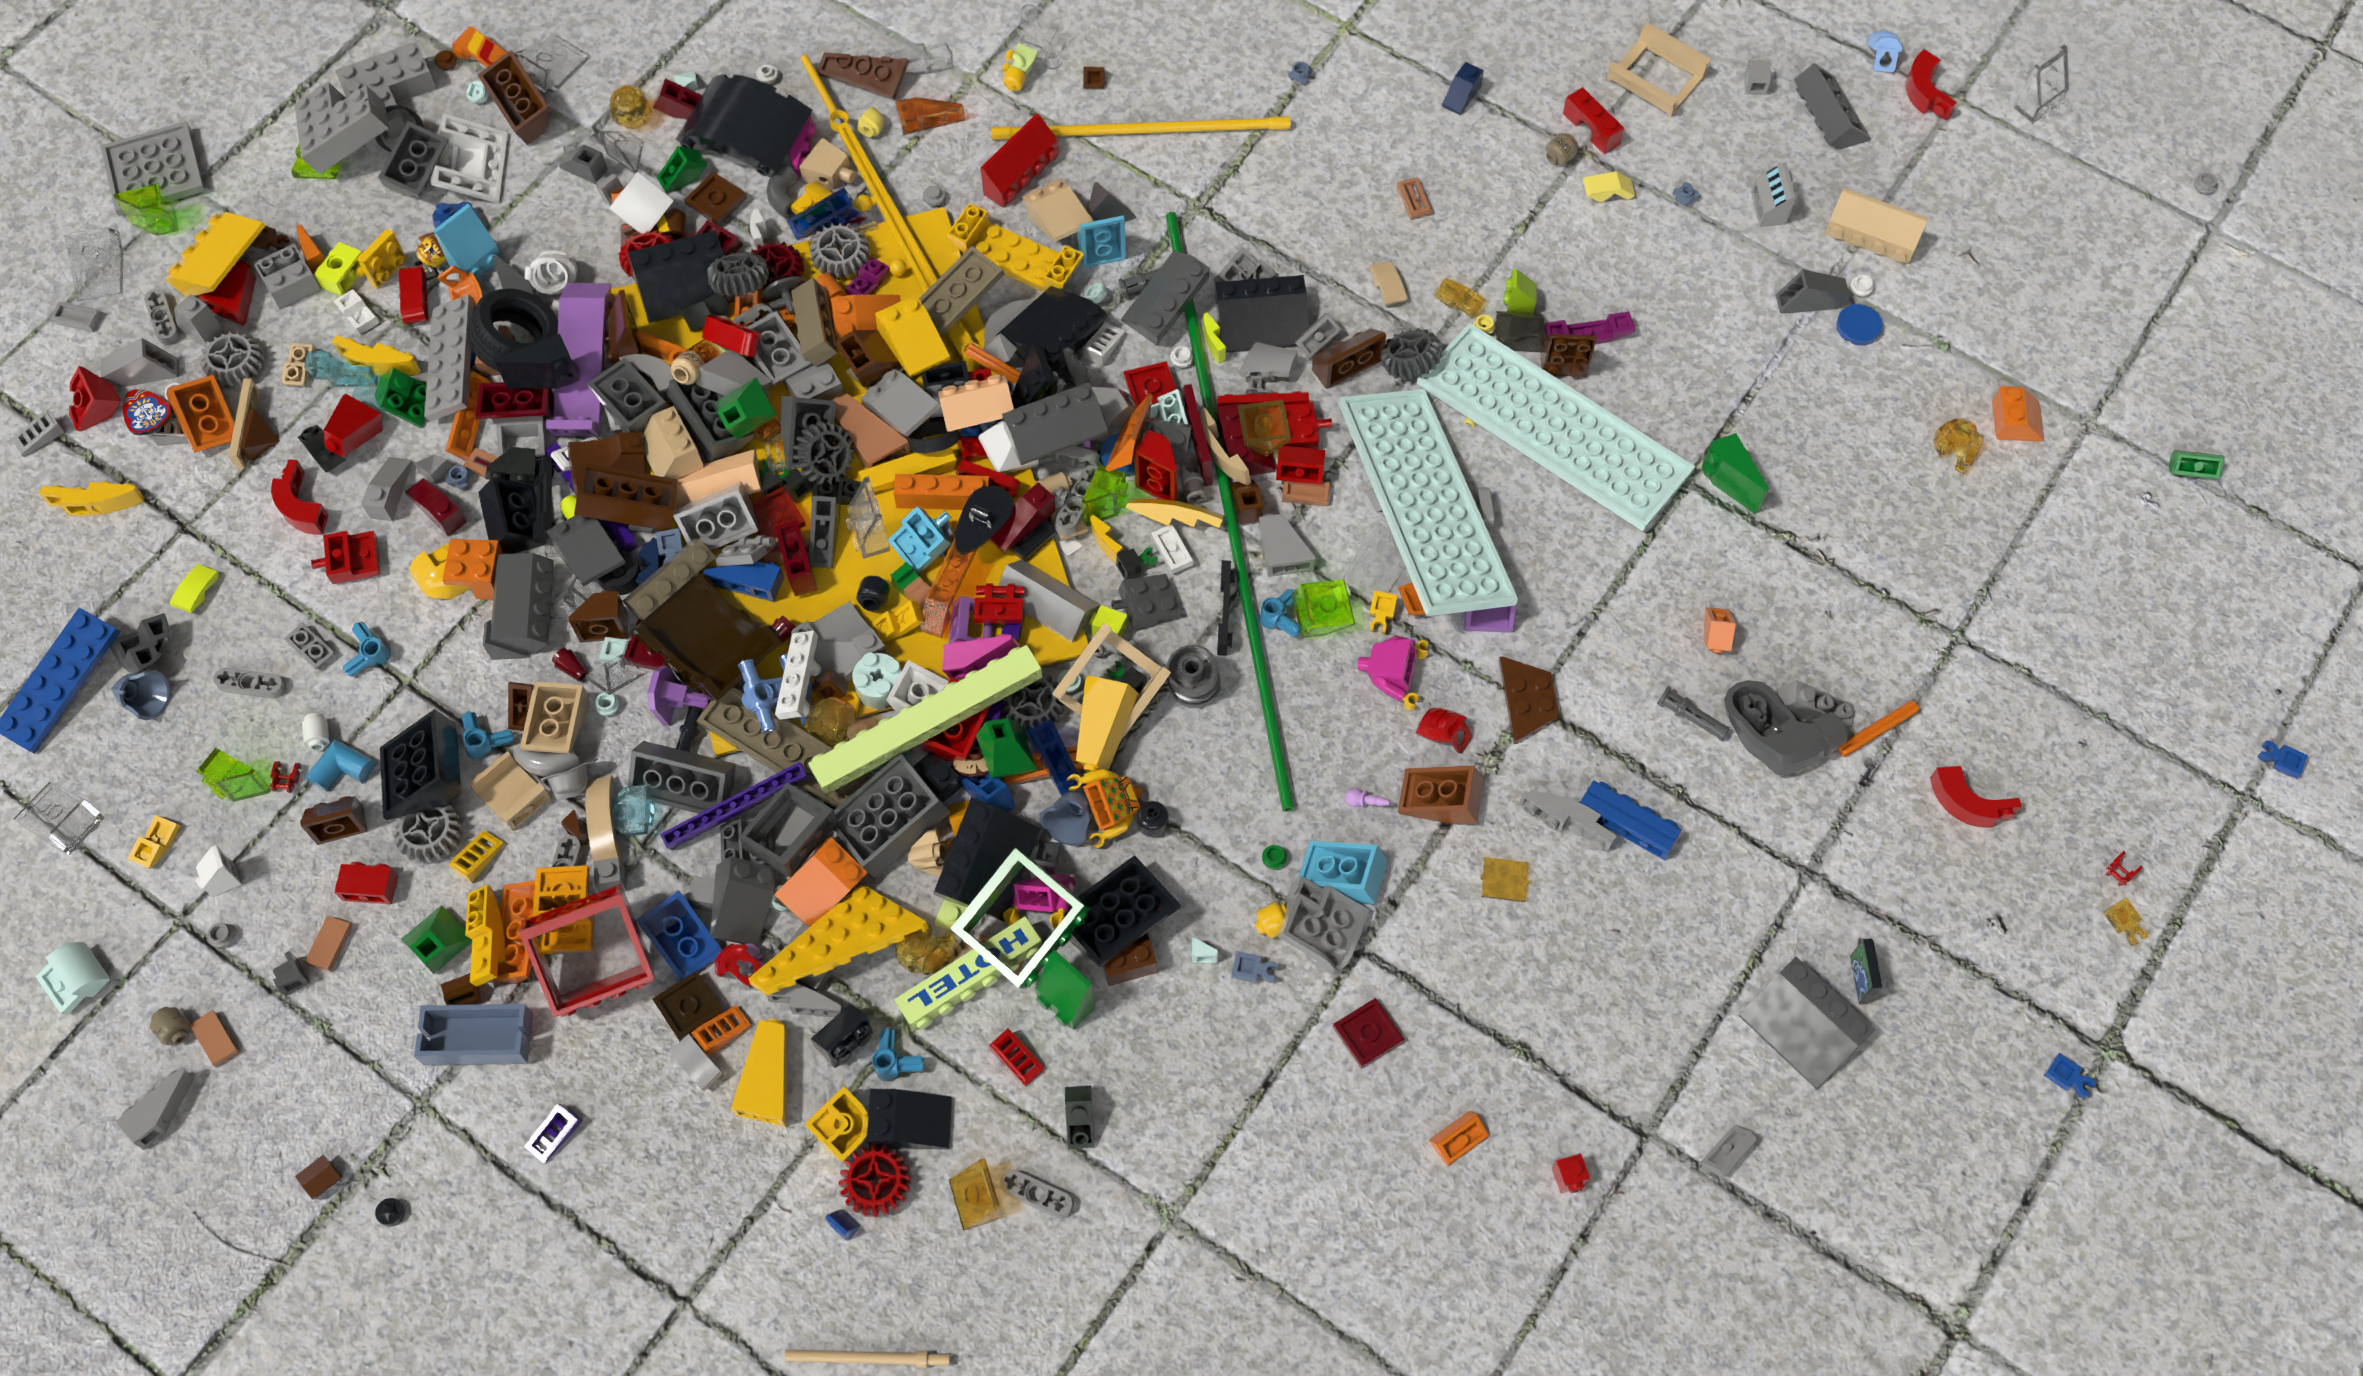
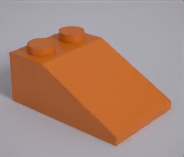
M848 295L832 297L831 304L836 340H839L853 330H877L875 313L901 302L900 295Z
M214 375L167 388L166 396L194 453L231 442L235 424Z
M830 837L774 893V896L804 924L812 926L830 911L862 879L867 871Z

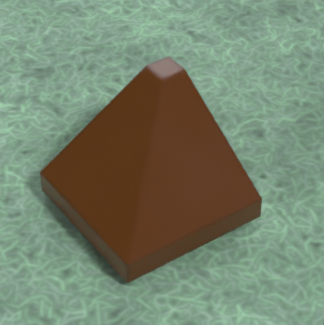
M1083 67V89H1104L1105 67Z

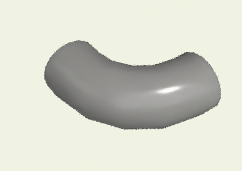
M519 745L512 754L515 761L526 771L542 777L566 772L581 765L573 750H571L570 754L521 750Z

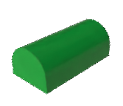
M2174 450L2169 461V471L2176 475L2219 479L2225 457L2216 454Z

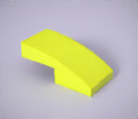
M1206 312L1203 314L1204 337L1210 353L1219 364L1226 360V346L1220 340V326Z
M197 564L178 586L170 601V606L192 613L206 600L205 591L219 579L218 571Z

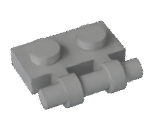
M760 535L753 539L750 537L740 538L733 541V545L722 549V553L715 557L717 566L754 564L767 554L766 549L775 545V539L766 535Z

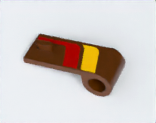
M676 208L665 211L650 230V233L657 230L658 234L665 232L666 235H671L673 240L686 238V214ZM627 223L621 224V246L624 245V241L631 240V236H638L639 234L638 231Z

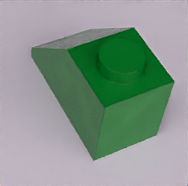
M677 146L656 178L665 193H671L697 181L707 163L697 149Z

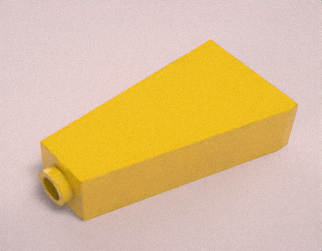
M1087 675L1076 761L1084 766V771L1092 772L1100 769H1110L1138 696V692L1129 684Z
M768 1018L765 1021L759 1019L731 1109L735 1116L786 1127L788 1031L780 1020Z

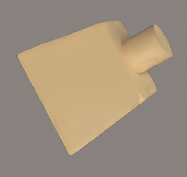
M823 138L799 166L803 181L809 183L817 181L829 189H835L842 180L851 184L856 176V173L850 170L848 155Z

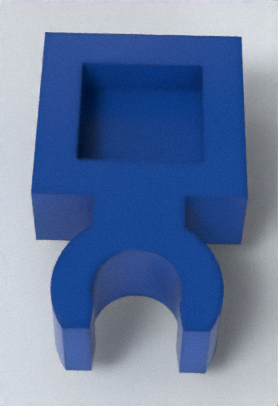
M2267 740L2262 744L2261 747L2267 749L2269 753L2261 751L2257 756L2260 760L2275 762L2274 769L2296 779L2301 775L2308 757L2307 754L2287 745H2283L2278 749L2275 743Z
M2061 1053L2055 1056L2043 1075L2065 1091L2072 1086L2075 1093L2081 1098H2086L2090 1094L2083 1088V1084L2090 1088L2096 1084L2093 1078L2081 1076L2079 1073L2082 1067Z

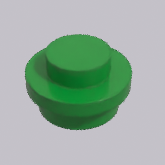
M1270 845L1264 849L1262 862L1267 868L1279 869L1286 863L1287 854L1281 846Z

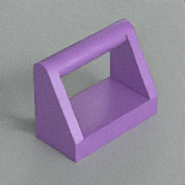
M962 595L952 604L948 644L954 641H971L976 639L967 636L969 612H974L975 599ZM984 623L983 637H992L994 623Z
M1516 605L1464 612V631L1512 633Z

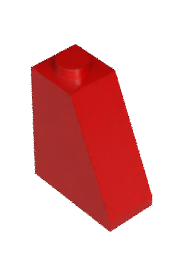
M237 261L216 289L212 292L201 294L199 299L207 304L212 313L244 326L247 322L256 283V277L251 271V266L245 261Z
M348 394L342 395L324 428L325 448L341 457H345L382 432L381 413Z

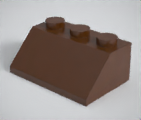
M1368 329L1364 332L1356 333L1352 338L1344 342H1338L1334 347L1326 351L1318 352L1313 357L1312 371L1325 389H1328L1381 362V351L1385 349L1386 342L1385 332Z

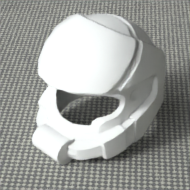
M559 250L544 251L531 264L525 267V279L529 280L530 284L536 288V291L541 293L562 294L566 284L575 283L578 275L575 258Z

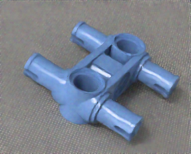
M788 654L782 655L780 658H778L783 668V671L785 669ZM745 660L738 664L745 681L742 703L748 710L757 715L763 734L772 732L777 729V725H775L770 709L777 707L783 677L768 680L759 679L754 660ZM809 679L805 698L809 704H811V693L813 692L811 679ZM814 712L807 717L805 715L800 717L802 726H808L817 722Z

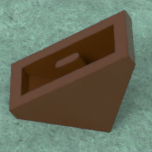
M516 682L508 683V729L524 731L534 685Z

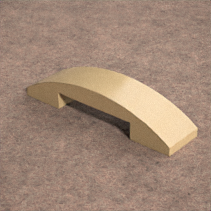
M1206 408L1201 409L1200 418L1212 459L1223 472L1234 480L1245 485L1251 484L1248 468L1238 454L1230 458L1227 456L1216 440L1219 435L1215 421Z
M612 775L587 782L586 822L593 861L617 857L621 861L620 844L616 841L612 804V800L615 799V790Z

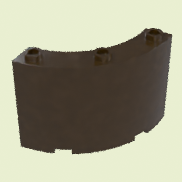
M699 573L692 577L646 619L635 626L631 632L652 654L654 652L658 655L660 654L665 659L662 662L663 665L668 666L675 676L697 693L703 691L706 698L718 701L743 678L738 664L745 660L753 659L756 667L782 642L778 639L779 633L771 625L767 626L766 624L758 623L752 620L744 610L741 609L739 611L712 587L714 584L705 574L702 576Z

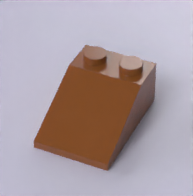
M1475 766L1407 768L1404 773L1398 813L1450 824H1477L1484 779Z

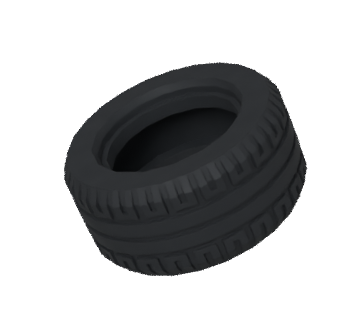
M512 288L499 289L487 293L479 300L467 330L469 344L477 357L488 367L499 372L494 358L533 343L512 341L500 334L493 323L507 321L518 324L528 330L535 338V341L539 342L558 334V318L546 302L532 293Z

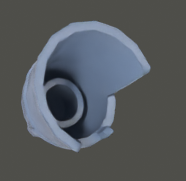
M155 670L127 674L111 687L116 701L125 710L130 711L137 718L146 721L161 715L170 699V685L167 678L161 672Z
M1078 790L1064 793L1054 804L1040 813L1039 820L1042 828L1054 840L1070 846L1081 845L1085 842L1091 814V806L1086 793Z

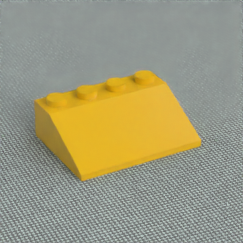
M229 212L215 213L208 220L209 226L206 230H201L195 236L196 242L193 246H188L181 253L183 258L180 262H175L168 269L169 275L165 280L186 298L190 294L196 296L214 291L266 224Z

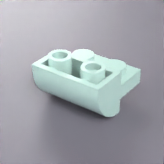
M1179 389L1158 397L1159 403L1151 406L1149 418L1190 425Z
M84 942L69 943L54 950L46 957L49 962L48 965L36 976L61 1014H69L86 996L94 997L110 980L105 970Z

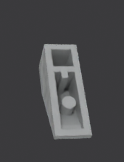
M389 457L370 481L361 505L371 519L393 521L413 463L412 460Z

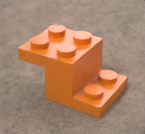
M450 539L443 583L445 585L469 586L475 599L493 600L496 558L499 554H504L498 540Z

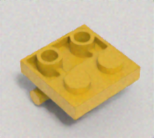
M386 228L357 258L361 266L356 270V273L361 277L366 275L371 286L377 289L407 259L393 231Z

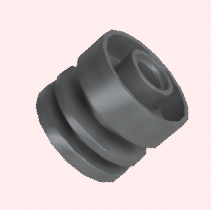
M1187 645L1177 649L1170 656L1167 662V670L1171 672L1168 680L1176 701L1188 708H1201L1209 705L1216 699L1220 691L1221 681L1214 654L1205 647Z

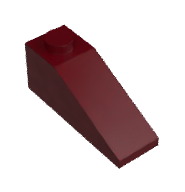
M665 78L658 90L652 108L671 117L688 119L702 95Z
M424 478L405 491V494L448 537L467 523L460 509L444 493Z
M1039 482L1036 483L1014 504L1011 517L990 541L1005 554L1056 511L1055 496Z
M798 520L775 526L788 581L795 597L818 590Z

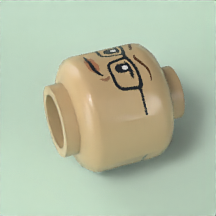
M685 351L671 363V373L679 383L691 385L699 379V368L705 363L699 354L693 351Z

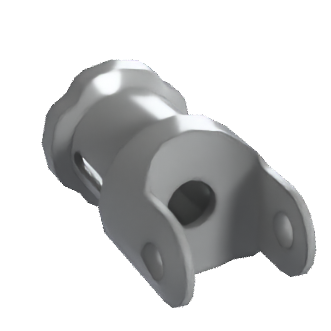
M1182 464L1180 473L1183 485L1188 493L1186 497L1187 502L1193 505L1204 502L1207 499V494L1203 491V477L1200 466L1196 465L1195 473L1186 471L1185 464Z

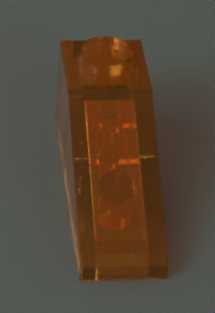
M919 97L895 102L903 135L965 121L962 103Z

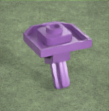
M660 666L653 671L647 691L649 710L663 726H670L674 709L683 708V704L702 709L708 706L709 699L704 694L688 691L687 686L681 685L680 680L668 666Z

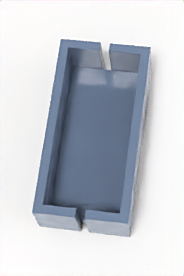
M526 1004L420 1006L418 1029L422 1033H417L414 1057L422 1065L528 1063L530 1040L526 1036H531L533 1013Z

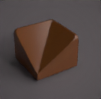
M833 668L816 677L812 686V691L827 705L844 697L848 689V683Z
M572 810L561 821V825L567 834L575 836L581 845L585 846L589 842L587 824L579 818L575 810Z

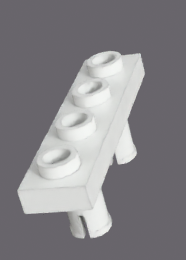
M814 630L792 633L775 715L779 720L804 717V715L807 717L813 712L812 705L805 698L809 678L812 675L817 676L821 672V666L814 660L818 635Z

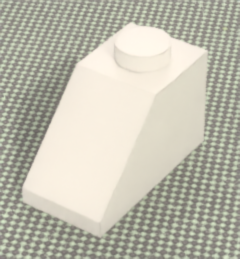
M217 845L211 847L196 866L199 875L196 877V882L200 890H205L212 897L242 885L235 864Z

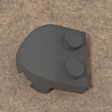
M1146 418L1143 438L1149 430L1156 434L1164 435L1170 441L1175 463L1182 462L1190 449L1192 425Z

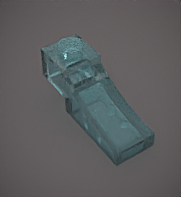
M320 350L307 353L304 367L313 379H328L333 387H377L379 379L370 366H357L338 361L330 351Z

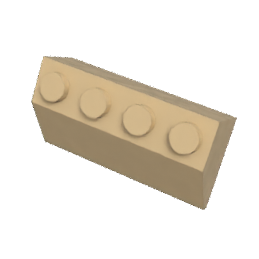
M1843 188L1824 234L1908 264L1928 218Z

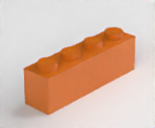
M895 474L894 499L896 508L915 509L919 506L922 509L963 510L969 496L975 490L984 486H990L989 476Z

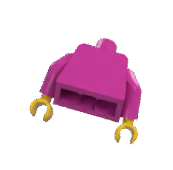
M1395 635L1381 643H1375L1370 657H1359L1358 670L1367 671L1375 687L1398 701L1403 700V705L1407 710H1414L1416 706L1411 704L1408 699L1418 702L1419 697L1416 693H1409L1407 695L1405 691L1410 689L1416 657L1420 659L1426 658L1429 653L1426 651L1429 644L1425 640H1421L1417 644L1415 640Z
M1050 874L1075 895V880L1072 876ZM1036 876L1014 884L1015 898L1012 902L1013 908L1007 909L1003 917L1010 926L1022 918L1018 913L1020 909L1046 912L1057 910L1058 912L1052 914L1049 919L1055 930L1065 918V913H1068L1070 904Z

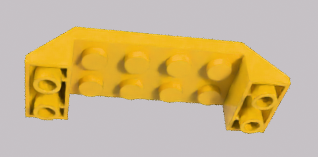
M971 203L966 206L947 233V237L963 254L973 246L1002 268L1006 276L1042 292L1046 291L1050 286L1059 289L1063 288L1084 257L1083 252L1064 245L1059 253L989 222L987 210Z

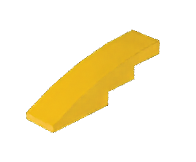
M1154 498L1128 499L1125 507L1169 526L1172 518L1192 527H1194L1197 519L1219 528L1223 520L1222 514L1200 506L1172 500Z

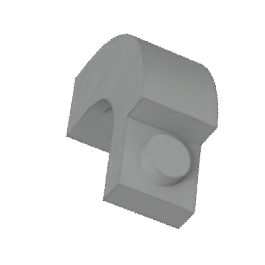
M631 354L619 357L620 360L625 358L657 390L665 402H668L666 397L669 381L674 379L670 366L666 362L645 354Z

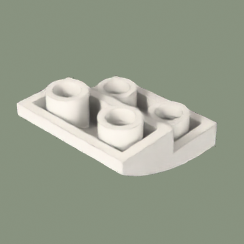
M637 172L608 209L636 231L644 234L646 231L650 232L674 200Z

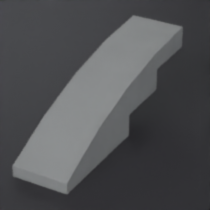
M743 972V976L748 977L752 974ZM797 983L767 996L769 1002L789 1004L793 1014L834 1018L843 1010L842 1006ZM743 984L746 990L759 991L751 986V984L748 986Z

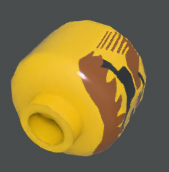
M429 235L417 245L418 252L416 254L425 266L437 268L447 261L435 235Z

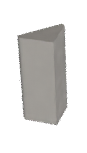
M1023 559L1006 565L998 586H1007V583H1015V586H1024L1025 594L1015 595V598H1023L1024 613L1072 643L1090 621L1092 614L1100 608V605ZM995 595L997 598H1006V595Z

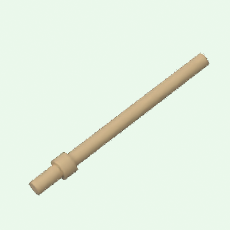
M785 1350L784 1355L785 1361L901 1364L916 1365V1368H928V1365L950 1366V1354H929L928 1351L881 1353Z

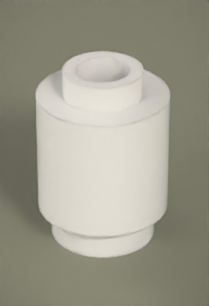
M320 713L306 715L302 722L304 746L312 751L323 750L330 744L328 721Z

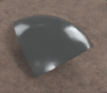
M165 613L141 620L136 632L116 638L110 646L119 663L129 673L144 671L162 655L169 639V624Z

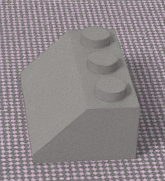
M742 482L680 506L673 515L687 544L693 539H701L710 551L759 531L752 502Z

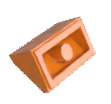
M1468 1111L1430 1138L1429 1142L1446 1165L1449 1166L1490 1135L1478 1114Z

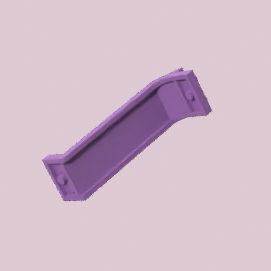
M567 283L559 298L558 334L561 335L580 381L555 389L553 420H546V429L555 437H600L602 403L587 383L604 371L607 307H613L616 299L611 292V283Z

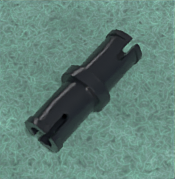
M696 706L688 707L684 724L679 728L681 733L675 749L691 751L694 738L699 734V724L696 720L704 711L702 708Z

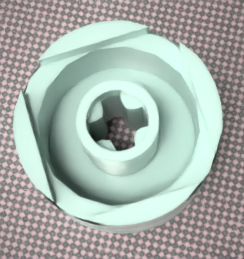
M866 653L855 665L852 675L853 683L860 701L865 706L881 710L890 705L886 699L901 673L898 661L886 654Z

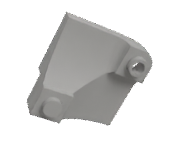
M850 601L814 622L805 621L791 632V637L792 633L813 630L818 635L814 660L821 666V672L819 675L813 676L814 679L833 668L848 682L853 679L852 675L855 665L866 653L886 654L885 646L878 635L863 620Z
M1301 876L1292 883L1285 901V904H1287L1286 913L1278 937L1317 961V967L1330 974L1338 973L1348 964L1353 955L1369 909L1329 885L1321 888Z

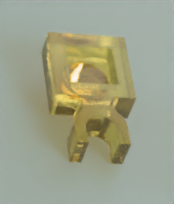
M2127 897L2103 911L2117 933L2126 932V938L2131 946L2139 943L2135 938V933L2141 939L2149 937L2147 932L2136 924L2142 918Z

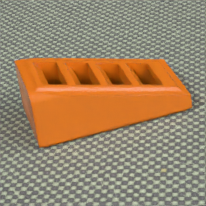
M299 224L296 226L304 259L309 269L315 274L317 268L325 261V258L303 226Z
M737 1005L699 1026L691 1033L705 1053L711 1056L752 1025ZM735 1015L741 1024L736 1026L730 1018ZM725 1021L731 1028L728 1032L722 1026V1023ZM718 1028L722 1035L717 1037L713 1031L714 1029ZM709 1034L713 1041L708 1042L705 1036Z

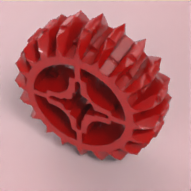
M657 230L652 233L646 231L644 234L639 233L638 236H631V240L624 241V245L620 247L619 260L621 268L628 277L634 279L629 264L628 252L675 240H673L671 235H666L665 232L658 234Z
M874 1144L871 1147V1152H868L866 1147H862L863 1155L858 1156L856 1152H853L852 1156L855 1161H845V1165L849 1170L843 1169L840 1171L841 1176L845 1178L839 1181V1186L844 1188L840 1194L842 1197H848L845 1201L847 1206L854 1204L853 1211L855 1213L860 1212L863 1208L862 1214L864 1217H868L871 1210L874 1218L879 1217V1210H883L885 1216H888V1207L892 1206L894 1210H898L899 1207L896 1201H906L902 1192H910V1187L906 1185V1183L912 1181L911 1176L906 1175L910 1168L908 1165H903L905 1162L903 1156L896 1158L898 1153L895 1149L888 1154V1148L885 1145L881 1148L880 1152H878V1148ZM879 1162L890 1165L896 1171V1175L881 1172ZM869 1164L868 1171L865 1174L858 1175V1178H856L858 1172ZM876 1171L880 1182H878V1185H875L874 1190L870 1180L873 1181L872 1178L875 1177ZM895 1184L893 1190L881 1199L883 1190ZM854 1187L869 1190L871 1200L858 1196L855 1193Z

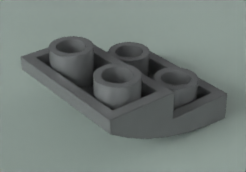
M739 819L720 825L721 862L733 856L768 865L745 851L739 839L745 827L750 825L753 820L746 822ZM774 827L759 843L775 853Z

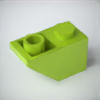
M1512 269L1511 278L1506 279L1503 304H1507L1508 314L1533 315L1536 306V283L1518 269Z

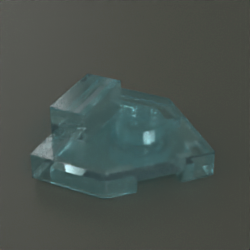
M648 785L625 787L617 795L619 797L613 802L615 829L625 837L648 834V826H653L655 802L650 799L651 787Z

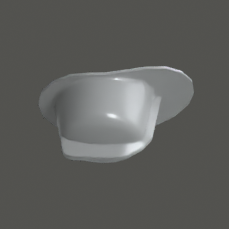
M598 758L566 772L547 776L540 780L548 781L557 800L575 797L586 788L587 766L597 761Z

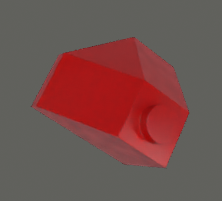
M78 366L70 381V392H74V406L69 405V416L76 431H83L111 418L120 406L121 401L111 383L88 369Z

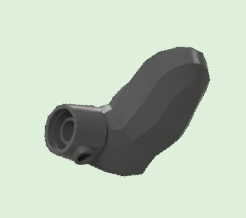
M1746 680L1736 683L1728 690L1724 698L1727 717L1745 749L1777 775L1794 773L1811 766L1847 742L1846 728L1836 714L1827 712L1807 719L1805 722H1798L1792 712L1782 704L1773 689L1763 682Z

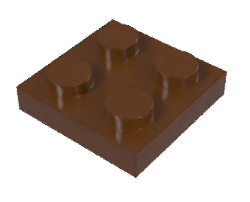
M712 172L684 201L688 207L719 226L747 196L746 192L715 172Z

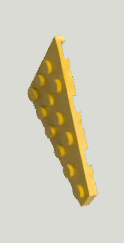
M861 884L748 979L751 986L768 996L780 991L782 988L795 985L797 979L809 974H813L815 977L834 969L838 965L851 962V957L867 951L869 955L888 947L892 943L905 940L904 936L920 929L925 932L928 929V925L922 918Z

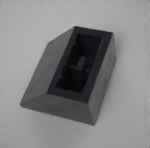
M966 361L937 365L921 373L924 391L936 400L940 406L938 391H942L944 387L951 385L956 387L963 386L969 381ZM942 407L929 417L930 421L944 419Z
M849 1004L811 1038L814 1047L835 1068L838 1064L842 1065L847 1062L852 1056V1052L858 1046L863 1047L872 1037L873 1030L867 1016Z

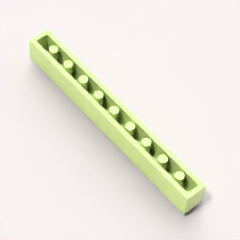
M1027 645L1022 648L1016 647L1000 660L997 658L990 661L987 667L979 671H971L963 680L947 684L939 693L925 696L922 702L915 706L909 705L903 708L900 714L892 718H884L878 723V726L870 730L864 729L860 731L855 738L848 742L842 741L838 743L833 750L826 754L820 753L808 763L822 791L827 795L892 760L899 753L903 754L1042 678L1041 667Z

